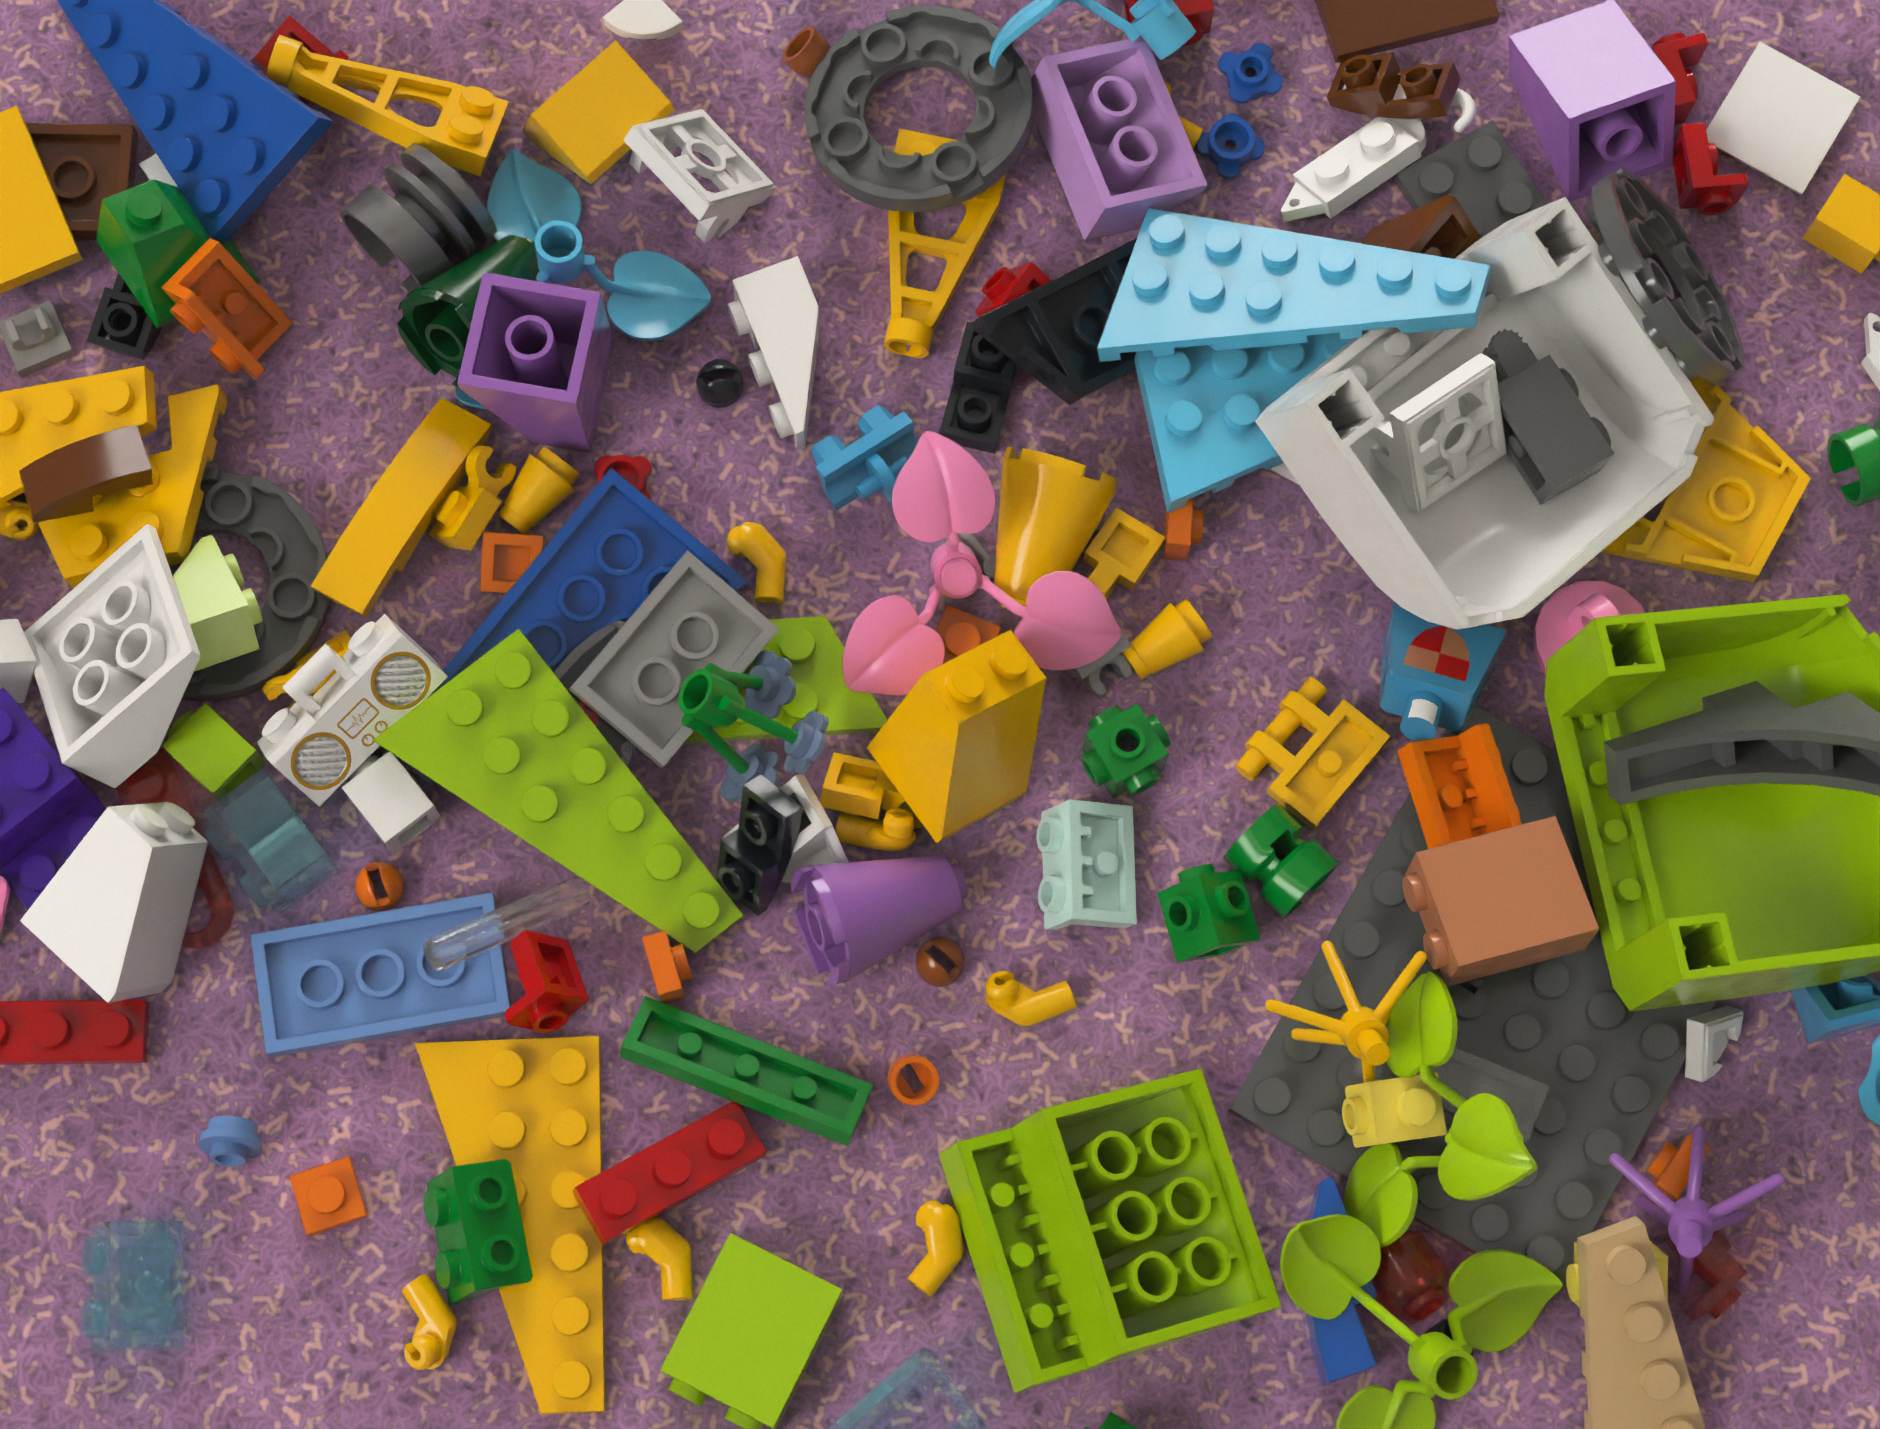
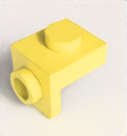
M1415 1075L1411 1078L1399 1077L1370 1081L1345 1087L1346 1099L1342 1105V1118L1347 1132L1352 1135L1355 1148L1447 1134L1441 1095L1425 1084L1420 1075Z

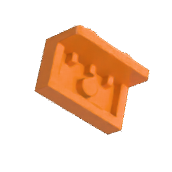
M209 238L161 287L176 303L170 309L173 316L193 334L196 335L201 330L213 343L208 349L210 355L233 375L238 370H241L258 379L266 370L257 360L293 324L222 244L212 238Z
M1488 723L1474 725L1457 736L1410 742L1397 750L1428 849L1522 825L1520 812L1514 801L1502 765L1501 754L1496 746Z

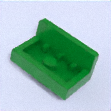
M507 1159L450 1167L426 1183L427 1191L425 1192L423 1202L424 1213L428 1224L435 1228L439 1249L435 1258V1271L439 1285L447 1291L449 1305L475 1300L494 1289L523 1285L532 1280L533 1275L511 1163Z

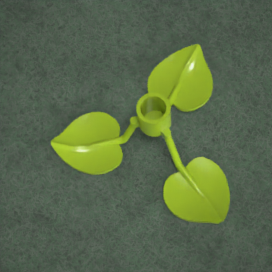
M1431 971L1420 975L1402 994L1390 1012V1018L1386 1024L1389 1033L1387 1046L1390 1049V1057L1386 1064L1395 1075L1404 1078H1411L1420 1072L1422 1081L1456 1106L1458 1110L1454 1115L1452 1126L1445 1136L1447 1146L1442 1155L1411 1156L1402 1161L1399 1148L1393 1143L1374 1145L1366 1150L1353 1166L1346 1183L1343 1205L1347 1215L1359 1219L1370 1227L1380 1242V1248L1388 1246L1399 1239L1414 1219L1418 1203L1417 1184L1412 1175H1410L1414 1170L1438 1167L1439 1181L1445 1192L1453 1198L1471 1201L1504 1191L1538 1169L1535 1160L1524 1144L1523 1135L1518 1129L1515 1117L1504 1100L1488 1093L1477 1094L1466 1100L1435 1075L1433 1067L1445 1064L1453 1055L1457 1041L1458 1025L1455 1006L1443 979Z
M1334 1214L1300 1222L1288 1233L1280 1256V1269L1284 1287L1292 1301L1305 1313L1315 1318L1334 1319L1342 1314L1353 1296L1410 1345L1408 1365L1412 1374L1419 1380H1400L1396 1383L1393 1392L1381 1385H1371L1361 1389L1342 1408L1335 1429H1434L1436 1413L1434 1403L1430 1398L1437 1394L1441 1398L1448 1400L1458 1399L1466 1395L1476 1382L1478 1367L1475 1359L1470 1355L1472 1347L1485 1352H1498L1510 1347L1527 1333L1547 1302L1563 1287L1562 1282L1555 1274L1539 1262L1521 1253L1502 1249L1478 1252L1463 1261L1453 1272L1449 1280V1294L1457 1306L1447 1316L1452 1339L1440 1332H1429L1418 1336L1361 1288L1376 1275L1380 1266L1381 1251L1380 1242L1375 1233L1359 1219L1349 1215Z

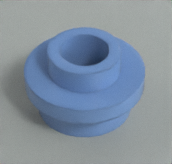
M223 1115L209 1119L207 1130L202 1131L199 1135L198 1147L203 1152L209 1154L211 1162L221 1166L238 1167L245 1165L247 1158H255L261 1153L262 1141L257 1136L258 1126L256 1123L238 1116Z

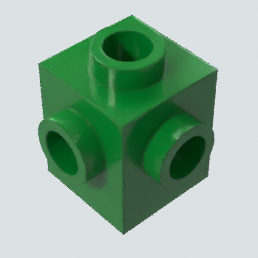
M1138 703L1124 711L1116 705L1101 712L1088 723L1091 730L1085 732L1082 748L1085 753L1080 755V760L1092 782L1097 787L1104 784L1113 799L1128 790L1132 796L1138 795L1154 786L1163 778L1160 772L1165 769L1169 755L1166 748L1171 746V742L1162 723L1154 714L1146 718ZM1130 736L1137 748L1134 751L1125 752L1116 743Z
M1213 864L1193 867L1178 874L1180 883L1157 893L1177 963L1218 957L1261 940L1250 905L1249 894L1245 888L1240 870L1215 873Z

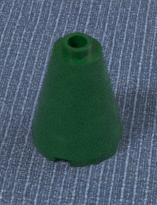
M517 235L505 236L411 291L399 303L398 310L402 309L403 317L397 323L399 334L409 352L425 369L434 375L442 369L450 375L457 377L451 385L458 387V377L483 272L537 281L536 276L540 271L538 269L534 241Z

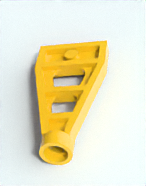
M279 35L275 43L266 77L273 82L287 86L292 92L396 144L408 148L412 143H416L425 147L449 166L480 177L501 128L509 101L494 97L492 93L480 87H465L449 81L311 53L303 46V42ZM338 85L379 94L375 103H372ZM395 99H409L431 104L437 107L441 114L435 126L425 127L396 114L390 108V105Z
M899 128L894 152L900 155L911 156L916 152L921 153V156L934 153L942 144L957 140ZM1007 173L984 192L962 202L966 208V214L957 232L948 240L918 234L914 226V212L888 210L891 320L888 323L883 345L891 353L920 359L929 355L934 331L999 210ZM914 252L946 260L947 264L936 290L928 291L908 287L906 276L908 258L911 253ZM906 345H911L910 349L907 352Z

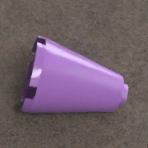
M942 855L808 865L794 871L791 881L792 893L803 890L805 907L795 910L797 924L812 963L818 973L827 970L831 971L832 974L826 982L830 986L849 981L961 911L962 899L968 895L967 883L961 868L956 863L950 865L948 860Z

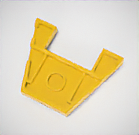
M1698 376L1693 380L1689 379V381L1714 416L1712 425L1705 426L1694 452L1698 459L1691 476L1668 495L1654 522L1641 517L1600 553L1754 582L1759 576L1811 478L1758 425L1756 427L1751 426L1730 405L1732 399L1717 384L1712 387L1707 381Z
M218 384L168 396L172 449L147 455L152 468V485L93 496V512L38 522L63 578L72 588H75L146 524L156 528L169 566L183 563L189 554L204 492L200 489L206 462L213 461L217 440L213 434L218 415H224L227 406V395Z

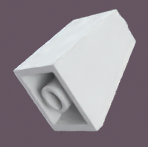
M159 802L108 806L20 921L107 1003L161 993L172 982L208 841L193 828L195 821L192 816L174 803Z

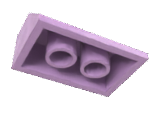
M1142 36L1133 42L1130 39L1042 57L1031 77L1035 100L1034 119L1084 241L1134 230L1142 226L1148 208L1168 211L1205 190L1207 182L1153 53Z

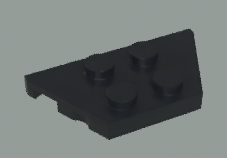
M1137 238L980 316L971 323L974 330L1069 405L1136 371L1134 363L1136 352L1121 353V360L1100 362L1097 347Z

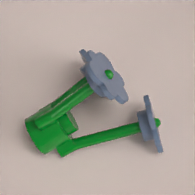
M769 650L761 651L755 658L754 668L749 669L745 674L726 671L712 663H708L704 669L691 673L682 684L679 692V709L684 713L681 720L682 725L698 732L729 763L725 769L728 777L723 781L720 788L722 797L729 802L738 800L741 803L743 784L760 774L777 786L779 775L775 770L779 767L781 759L776 752H768L761 744L750 745L739 755L712 727H727L739 718L785 740L784 751L787 757L784 769L790 774L799 773L804 775L810 768L811 762L815 761L822 754L826 745L827 737L825 731L828 727L829 719L814 710L810 711L803 721L795 723L792 728L773 720L780 715L782 705H787L794 699L796 684L794 679L789 676L792 670L790 660L784 657L778 658L775 652ZM736 686L746 688L745 706L743 705V697L738 693Z

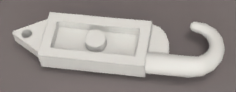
M1457 88L1451 106L1459 108L1462 112L1460 119L1454 124V130L1460 133L1472 124L1476 116V103L1470 94ZM1377 117L1294 173L1295 185L1281 209L1283 221L1288 222L1320 214H1326L1331 219L1421 158V152L1426 147L1427 142L1426 132L1421 122L1424 118L1399 119Z

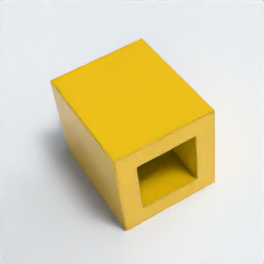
M1844 174L1802 239L1863 274L1872 259L1880 262V194Z

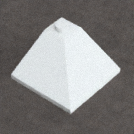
M149 524L141 528L24 632L37 660L34 675L62 764L113 788L118 787L158 752L201 657L156 528Z

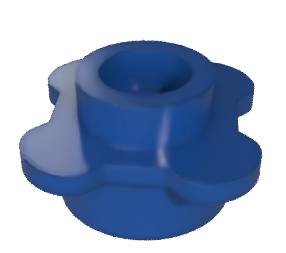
M1255 43L1248 51L1238 54L1225 52L1220 57L1218 69L1227 76L1228 95L1232 101L1245 104L1249 100L1258 99L1265 94L1275 95L1280 91L1283 78L1274 71L1270 61L1272 50L1266 44ZM1249 69L1254 70L1256 75L1248 77L1245 71Z
M1229 113L1212 126L1210 133H1201L1196 143V149L1199 154L1208 156L1217 165V173L1221 177L1232 179L1239 175L1240 167L1250 159L1257 160L1262 157L1265 145L1260 137L1255 136L1248 122L1237 114ZM1233 142L1236 147L1233 150H1228L1225 144Z

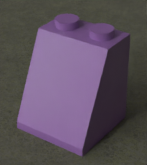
M1608 0L1509 35V75L1569 203L1591 195L1592 186L1596 181L1621 168L1632 172L1640 178L1673 166L1676 80L1614 0Z
M483 272L458 377V387L533 443L590 452L614 347L601 292Z

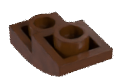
M1393 52L1373 56L1357 55L1348 60L1341 61L1327 99L1332 107L1368 116L1399 119L1442 117L1448 115L1461 78L1453 61L1433 65L1418 64L1409 69L1401 70Z
M137 425L111 430L71 443L35 460L19 470L21 484L33 523L93 512V496L153 484L152 468Z

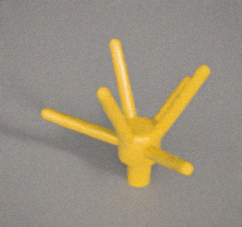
M1324 941L1321 945L1322 951L1348 1009L1341 1019L1338 1020L1273 999L1266 1001L1265 1008L1269 1012L1325 1029L1295 1028L1291 1032V1037L1300 1041L1346 1046L1353 1056L1361 1059L1363 1083L1377 1081L1375 1066L1384 1064L1390 1057V1049L1387 1046L1389 1033L1386 1027L1390 1018V1012L1425 963L1427 955L1424 951H1418L1377 1008L1373 1010L1360 1005L1331 941Z

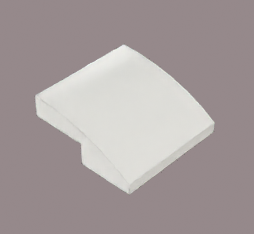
M1759 42L1707 128L1708 143H1714L1718 150L1802 195L1860 96Z

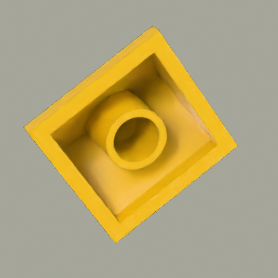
M615 40L537 108L528 118L522 131L535 145L592 184L631 150L623 140L633 125L666 118L675 109L669 99Z

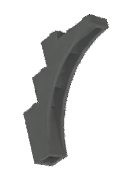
M1754 681L1703 697V711L1604 742L1609 796L1619 805L1679 791L1712 786L1758 783L1818 785L1861 791L1880 796V713L1850 692L1794 709L1759 682Z

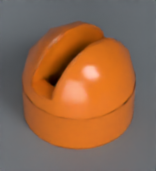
M373 862L362 868L355 881V892L361 903L365 904V907L368 909L387 911L395 907L403 898L405 882L395 866L386 862ZM379 870L387 897L377 900L370 874Z
M906 1054L893 1062L888 1071L887 1082L891 1093L899 1101L907 1105H921L928 1102L935 1095L939 1085V1075L935 1066L925 1057L918 1054ZM907 1064L923 1086L915 1093H913L907 1080L900 1072Z

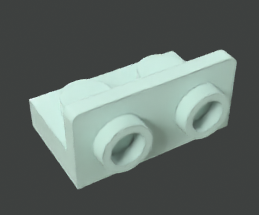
M1069 799L1043 811L1037 828L1036 839L1043 858V879L1038 890V902L1041 910L1044 911V928L1058 930L1074 924L1125 929L1136 925L1133 806Z

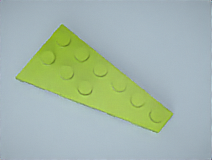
M519 628L373 739L375 743L622 904L657 929L665 930L668 936L683 944V946L694 953L698 952L743 916L742 912Z

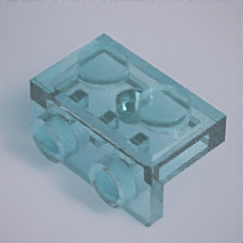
M110 1220L91 1228L90 1237L85 1239L82 1250L83 1271L86 1275H90V1300H87L83 1307L82 1331L85 1338H90V1352L107 1353L113 1350H162L184 1347L183 1221Z

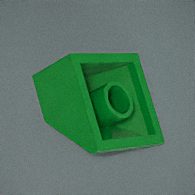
M153 179L102 199L96 241L156 328L176 321L177 319L170 312V309L176 303L161 287L211 237L180 189ZM231 239L228 242L216 240L259 284V279Z

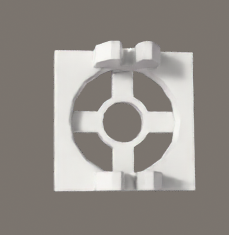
M703 109L633 125L623 140L633 150L629 164L638 173L644 172L649 167L699 220L695 234L704 243L709 242L715 234L720 238L738 223L748 207L761 204L771 196L776 188L774 183ZM679 146L682 150L681 156L674 157L672 153ZM692 151L699 152L708 157L715 167L701 162ZM691 173H696L701 177L710 179L719 188L720 192L706 191Z
M1482 353L1478 354L1390 412L1391 422L1381 421L1368 432L1378 443L1371 448L1372 455L1385 470L1400 479L1404 504L1417 513L1507 453L1495 361ZM1439 412L1441 422L1435 429L1432 439L1419 447L1418 435L1423 423ZM1463 423L1464 427L1461 438L1452 448L1445 450V440L1448 433L1456 425ZM1439 456L1447 461L1446 466L1435 471L1423 470L1424 466Z

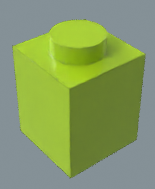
M206 703L196 712L191 710L178 718L168 732L169 739L162 745L168 754L223 806L266 764L257 750Z

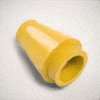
M543 446L535 457L529 454L503 503L504 506L497 515L520 533L526 535L532 527L534 528L576 491L572 486L580 477V474L559 456Z
M1184 599L1176 606L1169 603L1130 643L1131 646L1121 653L1142 681L1150 674L1153 675L1203 652L1204 648L1202 645L1213 638L1194 607L1187 599Z

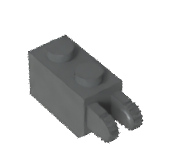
M1504 329L1502 332L1498 331L1496 335L1492 336L1488 347H1485L1482 354L1495 361L1507 454L1540 505L1598 473L1614 455V452L1611 449L1609 433L1603 423L1596 417H1590L1579 400L1578 387L1570 373L1564 368H1558L1550 355L1538 361L1528 344L1522 342L1523 337H1520L1518 332L1515 333L1512 329L1510 331Z

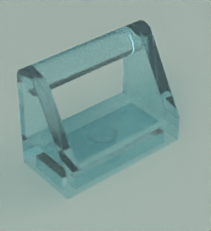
M923 1346L827 1429H871L928 1379L934 1382L962 1416L949 1429H988V1427Z

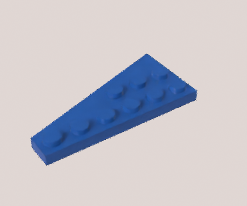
M57 0L212 239L228 242L334 122L322 112L313 110L298 100L299 96L285 86L277 85L260 73V68L202 27L195 26L181 17V12L168 3L159 0Z
M611 468L446 665L443 671L448 677L431 695L518 628L552 672H554L571 651L593 633L613 622H626L686 551L692 553L735 591L749 582ZM395 756L397 759H399L402 763H404L407 767H409L427 783L433 781L424 774H422L420 771L412 767L411 765L407 764L406 762Z

